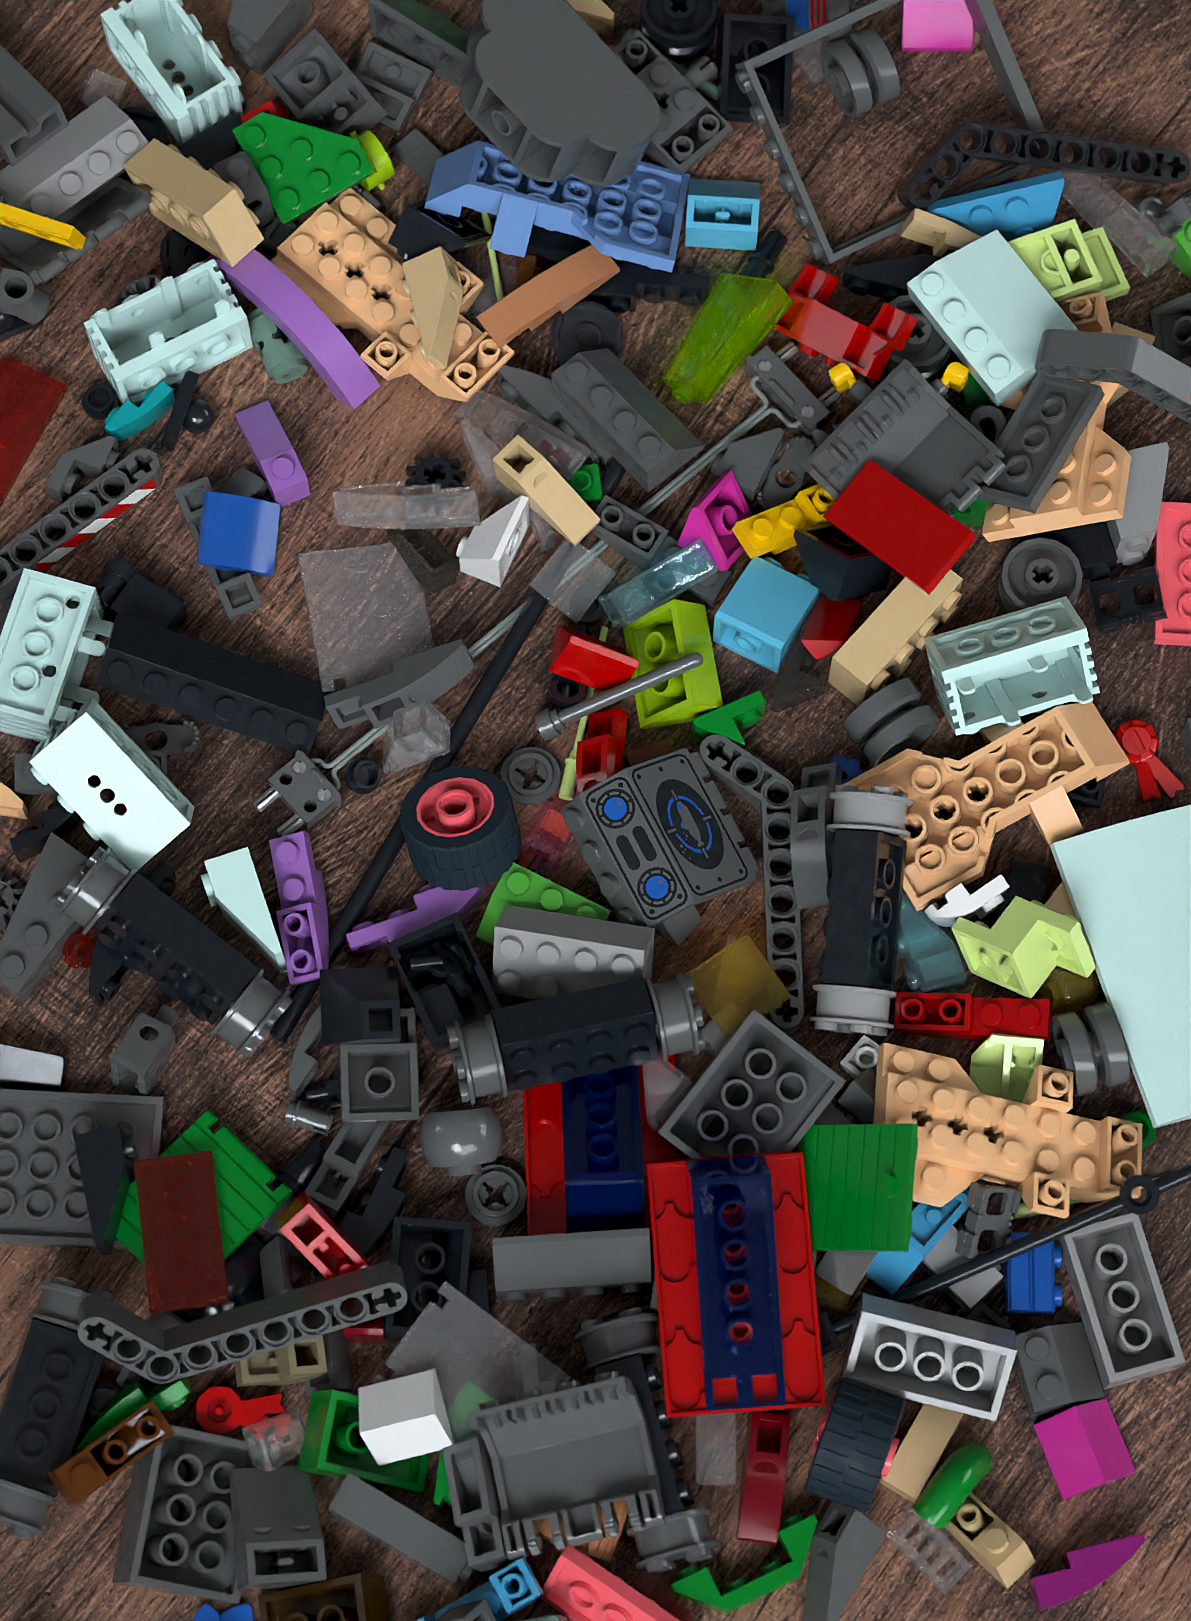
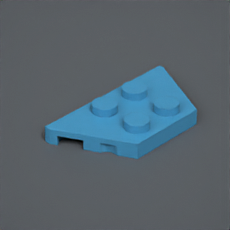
M1063 170L938 200L927 207V212L947 219L981 237L998 230L1008 242L1052 226L1065 183Z

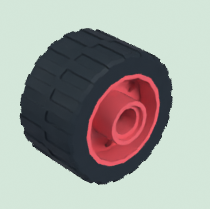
M470 766L446 768L443 771L428 775L424 780H420L407 793L405 801L401 804L400 824L413 868L417 870L419 877L422 880H426L428 884L450 891H466L476 887L480 888L499 879L502 874L509 871L513 865L512 862L517 860L520 854L519 849L522 846V838L508 786L496 774L489 773L482 768H471Z
M847 1377L843 1378L833 1403L824 1412L812 1446V1464L805 1483V1489L863 1512L869 1511L881 1475L887 1477L900 1439L895 1438L906 1405L905 1398Z

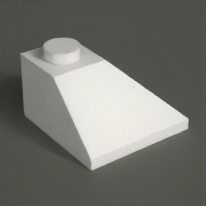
M521 495L474 526L469 538L463 536L456 552V556L459 557L461 572L501 587L530 526L528 497Z

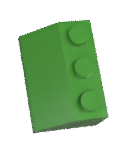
M512 862L513 865L508 872L506 871L501 876L491 895L476 938L494 946V926L506 905L611 921V911Z

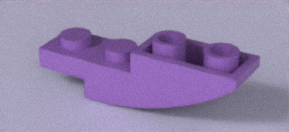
M301 831L269 840L282 909L276 911L289 984L292 986L320 979L319 969H328L329 926L322 871L315 868L309 833Z
M430 884L418 890L419 894L413 895L416 910L409 912V909L395 911L387 917L388 920L374 924L372 921L356 925L352 928L351 933L346 934L353 958L387 946V943L456 912L461 920L479 901L487 890L488 885L466 891L443 890L441 887H434Z

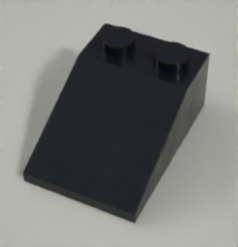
M724 13L717 20L716 68L718 70V113L727 122L754 123L749 110L752 104L748 94L742 93L735 79V74L738 73L735 65L792 39L794 34V17ZM793 51L754 69L778 125L790 124Z

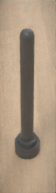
M693 652L563 710L546 708L535 713L538 729L545 740H550L561 735V730L566 729V724L699 667L703 663V656L698 652Z

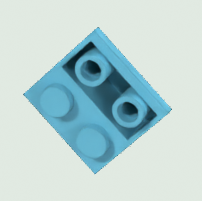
M689 178L685 246L756 251L760 183Z

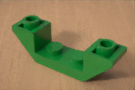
M803 1513L783 1521L781 1524L784 1529L778 1532L777 1538L790 1563L784 1565L781 1559L774 1561L760 1569L763 1576L749 1583L746 1577H742L726 1585L724 1588L727 1594L720 1595L707 1567L698 1571L696 1565L675 1574L677 1582L671 1584L670 1589L674 1596L728 1614L799 1578L818 1521L815 1515L805 1518Z

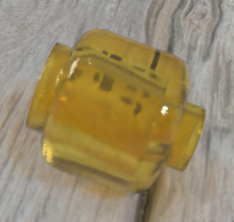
M1057 967L1051 971L1050 975L1041 985L1039 994L1041 999H1050L1052 1002L1051 1011L1055 1014L1067 1011L1076 1013L1084 1010L1086 1006L1093 1005L1099 985L1093 972L1086 978L1065 968Z

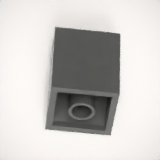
M234 0L228 20V28L236 63L246 71H251L252 69L263 76L313 16L311 0Z

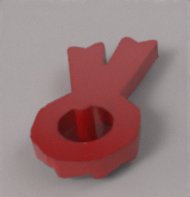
M1133 719L1117 726L1113 736L1129 759L1130 764L1135 766L1142 802H1146L1149 798L1155 800L1161 798L1157 783L1170 799L1174 797L1176 791H1181L1185 788L1178 778L1154 755L1159 740L1152 725L1139 719Z
M215 1386L207 1389L196 1401V1420L210 1434H228L240 1424L278 1440H284L283 1430L289 1424L286 1420L265 1416V1414L285 1412L284 1407L280 1404L282 1399L281 1393L242 1401L231 1388Z

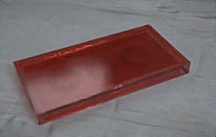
M2 356L0 359V507L68 390L65 384L5 356Z
M212 1151L135 1160L134 1166L150 1314L229 1303Z

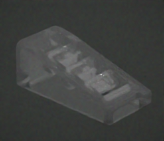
M912 1507L885 1534L942 1594H946L973 1567L937 1527L922 1519ZM918 1524L920 1528L907 1540L904 1536ZM929 1535L932 1540L918 1553L915 1547ZM941 1547L944 1551L929 1565L926 1560ZM951 1558L955 1564L940 1577L936 1572Z

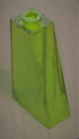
M727 273L720 274L662 378L672 390L671 394L674 398L686 404H690L691 401L707 404L793 303L776 280Z

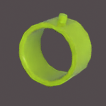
M355 130L350 132L351 138L361 140L377 170L375 174L359 184L367 191L377 186L380 190L386 188L384 182L395 176V172L382 144L370 130H365L358 135Z

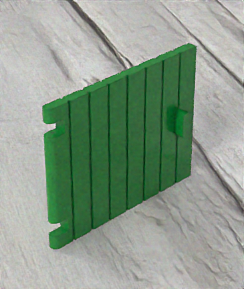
M207 1110L181 1137L130 1184L116 1238L180 1302L205 1280L223 1260L293 1193L285 1183H282L274 1192L268 1187L276 1179L277 1175L227 1126H223L214 1135L209 1128L218 1118L210 1110Z
M917 1124L812 1125L799 1141L798 1150H802L804 1159L812 1251L908 1252L912 1227L911 1211L915 1160H917L918 1149Z

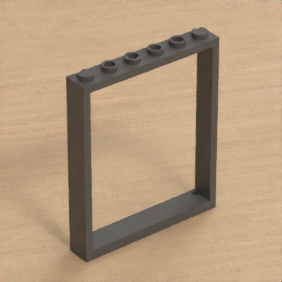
M873 0L735 65L738 71L735 74L738 87L742 93L748 94L752 104L749 108L751 117L756 126H761L767 139L764 141L766 152L770 159L776 160L781 171L778 174L781 187L786 194H791L795 207L792 208L794 217L800 227H805L809 236V240H807L809 252L815 260H819L820 264L832 263L901 230L902 224L914 209H910L830 247L754 69L901 0ZM965 0L1017 128L1046 132L992 0ZM1032 140L1029 145V152L1033 158H1037L1040 153V146L1035 140ZM1005 164L942 194L936 201L990 188L1032 167ZM927 207L918 208L927 212Z

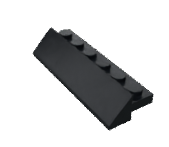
M117 612L94 684L293 752L303 751L307 757L309 756L317 729L323 719L325 710L324 696L328 695L330 685Z

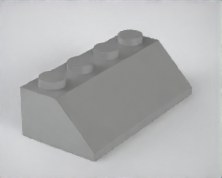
M105 95L70 120L67 127L12 167L9 164L0 171V192L10 206L57 221L126 170L123 165L149 142L131 118Z

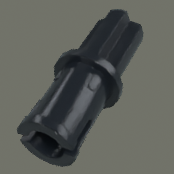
M777 230L768 232L757 252L749 256L748 260L750 263L739 281L735 284L737 291L742 295L754 298L766 276L774 272V263L787 244V238Z

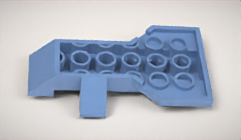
M478 140L436 159L424 208L456 217L460 216L462 206L478 212L497 215L489 249L497 250L507 255L525 257L532 226L536 225L550 231H559L588 240L601 254L617 260H625L648 266L651 269H660L672 273L690 174L683 173L679 175L668 168L640 161L638 167L630 175L610 186L587 184L572 173L558 181L542 182L531 179L521 173L494 144Z

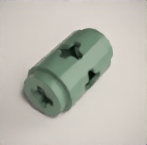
M259 308L252 311L247 317L251 338L268 376L274 378L277 384L288 383L303 376L308 371L306 364L308 360Z

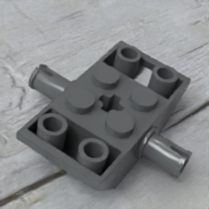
M638 29L613 49L631 72L643 80L647 89L658 102L660 121L644 153L655 165L668 168L672 172L682 175L733 132L734 128L697 91L700 86L718 73L713 62L709 65L706 64L710 60L707 56L703 55L700 60L683 74L679 73Z

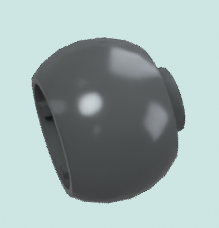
M490 1105L435 1109L427 1111L422 1119L419 1129V1142L422 1153L432 1167H447L448 1176L473 1175L482 1173L481 1164L493 1162L497 1159L503 1144V1128L500 1118Z

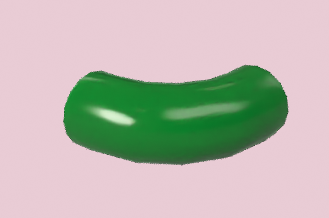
M968 1441L957 1447L927 1483L914 1502L913 1510L931 1525L940 1529H946L972 1490L990 1472L992 1456L989 1449L977 1441Z

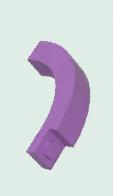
M255 249L250 251L234 267L212 253L203 261L206 263L214 259L218 270H221L224 276L225 283L227 282L229 286L250 300L283 331L317 371L335 399L355 410L380 387L378 381L359 354L324 312L286 274Z

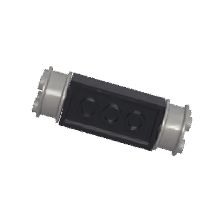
M836 785L835 792L829 793V798L835 801L833 824L827 825L826 830L834 832L835 839L830 845V858L833 861L832 876L829 878L826 887L829 910L823 923V933L826 937L825 953L820 959V972L823 976L822 983L831 985H812V989L818 991L816 1016L810 1017L809 1022L815 1023L814 1029L842 1034H852L854 1032L887 1037L888 1029H894V1025L888 1023L890 998L896 997L897 994L894 992L907 845V841L900 838L910 837V832L905 830L907 806H912L913 800L908 798V793L894 792V789L889 787L872 786L871 791L858 790L856 786Z

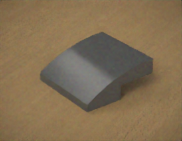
M371 41L356 71H354L388 112L378 123L399 133L411 117L434 76L432 70Z

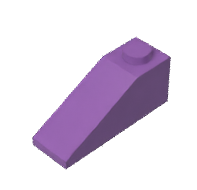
M268 400L235 413L238 425L264 481L267 482L268 490L274 503L280 504L281 508L310 496L308 479Z

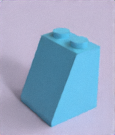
M753 558L715 615L712 641L778 674L819 599L820 589L811 585L808 576L803 574L794 575L784 570L783 566L772 558Z

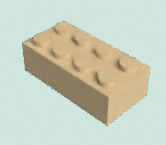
M154 138L123 165L134 185L145 190L152 203L149 204V209L154 217L230 266L234 267L264 240L257 227L260 224L257 216L249 208L245 207L242 202L245 196L240 188L232 181L229 183L224 182L214 170L209 169L207 171L203 169L193 157H184L174 145L169 144L166 146Z
M950 569L931 594L928 595L904 578L832 657L828 682L857 706L887 686L885 683L893 674L899 677L907 669L912 661L909 656L917 648L921 651L926 648L924 639L935 636L933 630L940 622L947 624L959 609L956 604L962 597L960 588L963 579Z

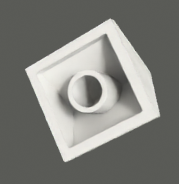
M435 1368L359 1388V1433L378 1465L431 1453L455 1444Z

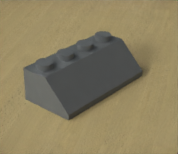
M368 0L373 37L415 63L432 70L436 76L460 90L470 65L466 47L472 30L468 28L461 29L453 24L444 13L439 10H430L422 5L420 0Z
M609 348L579 352L551 373L553 395L647 492L654 489L704 449V445Z
M649 1228L492 1238L496 1298L504 1297L505 1303L528 1301L527 1296L543 1295V1300L557 1301L566 1299V1293L581 1292L583 1298H600L605 1296V1291L621 1290V1295L634 1296L644 1294V1288H651L652 1285Z

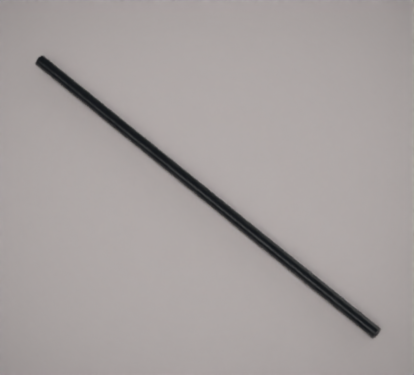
M614 457L601 477L603 498L605 495L611 498L627 471ZM602 500L586 504L595 512ZM589 533L576 546L566 538L564 539L421 780H424L434 772L450 768ZM399 817L329 932L328 969H330L347 940L346 934L352 932V928L357 924L405 843ZM320 979L298 984L290 997L293 1001L277 1019L269 1032L272 1037L286 1043L320 986Z

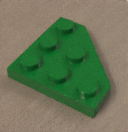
M264 112L232 130L242 150L245 151L266 186L270 201L283 225L292 223L377 172L361 140Z

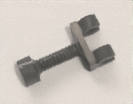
M1188 189L1169 205H1163L1160 199L1153 196L1139 197L1132 207L1134 219L1139 224L1155 225L1161 237H1174L1183 229V226L1180 225L1191 217V189Z

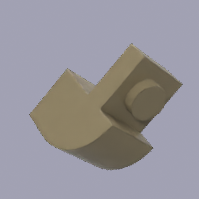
M323 1335L235 1362L237 1387L269 1384V1387L288 1385L311 1380L325 1374L327 1366Z

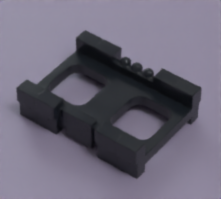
M1155 566L1133 571V576L1118 577L1114 581L1111 578H1106L1089 583L1097 620L1096 624L1101 635L1123 630L1122 624L1128 626L1129 622L1131 624H1135L1136 621L1141 623L1142 619H1144L1146 623L1168 618L1159 582V571ZM1153 583L1157 595L1156 602L1137 606L1134 589L1140 585ZM1117 592L1121 604L1120 611L1105 616L1101 615L1098 602L1099 597Z

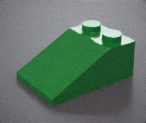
M333 1389L312 1391L298 1470L338 1479H345L349 1472L367 1484L423 1493L430 1453L378 1465L359 1433V1396Z

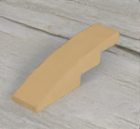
M915 208L904 221L901 230V237L933 246L932 256L944 258L981 238V236L947 219Z

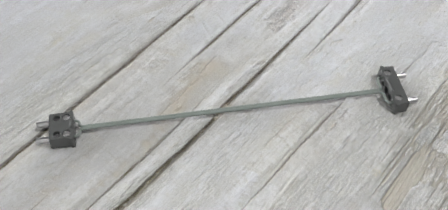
M793 342L786 344L777 353H774L768 346H765L753 357L748 356L745 364V372L751 378V388L763 401L762 407L635 512L645 517L714 460L719 452L725 451L730 443L737 441L770 413H774L786 426L790 428L797 427L807 439H813L810 432L814 429H820L828 422L830 412L826 408L840 397V393L836 391L835 387H831L817 399L784 364V362L798 352ZM756 384H757V385L761 388V390L776 404V406L791 420V422H790L778 409H776V408H768V404H769L768 399H767V397L760 391V389L756 386ZM599 540L569 566L556 590L609 547V545ZM527 601L468 649L472 659L513 626ZM397 721L376 729L373 727L330 763H326L319 758H312L310 760L303 751H296L295 757L268 779L270 788L253 801L254 807L262 812L279 797L294 815L277 829L278 834L281 837L290 835L302 825L309 830L335 807L338 809L342 807L341 794L338 792L340 780L337 776V771ZM317 763L327 769L333 768L331 776L335 782L334 786L314 764ZM284 780H290V781H292V782H291L290 784H288V785H283V784H282V782H283ZM309 807L316 809L314 812L305 811Z

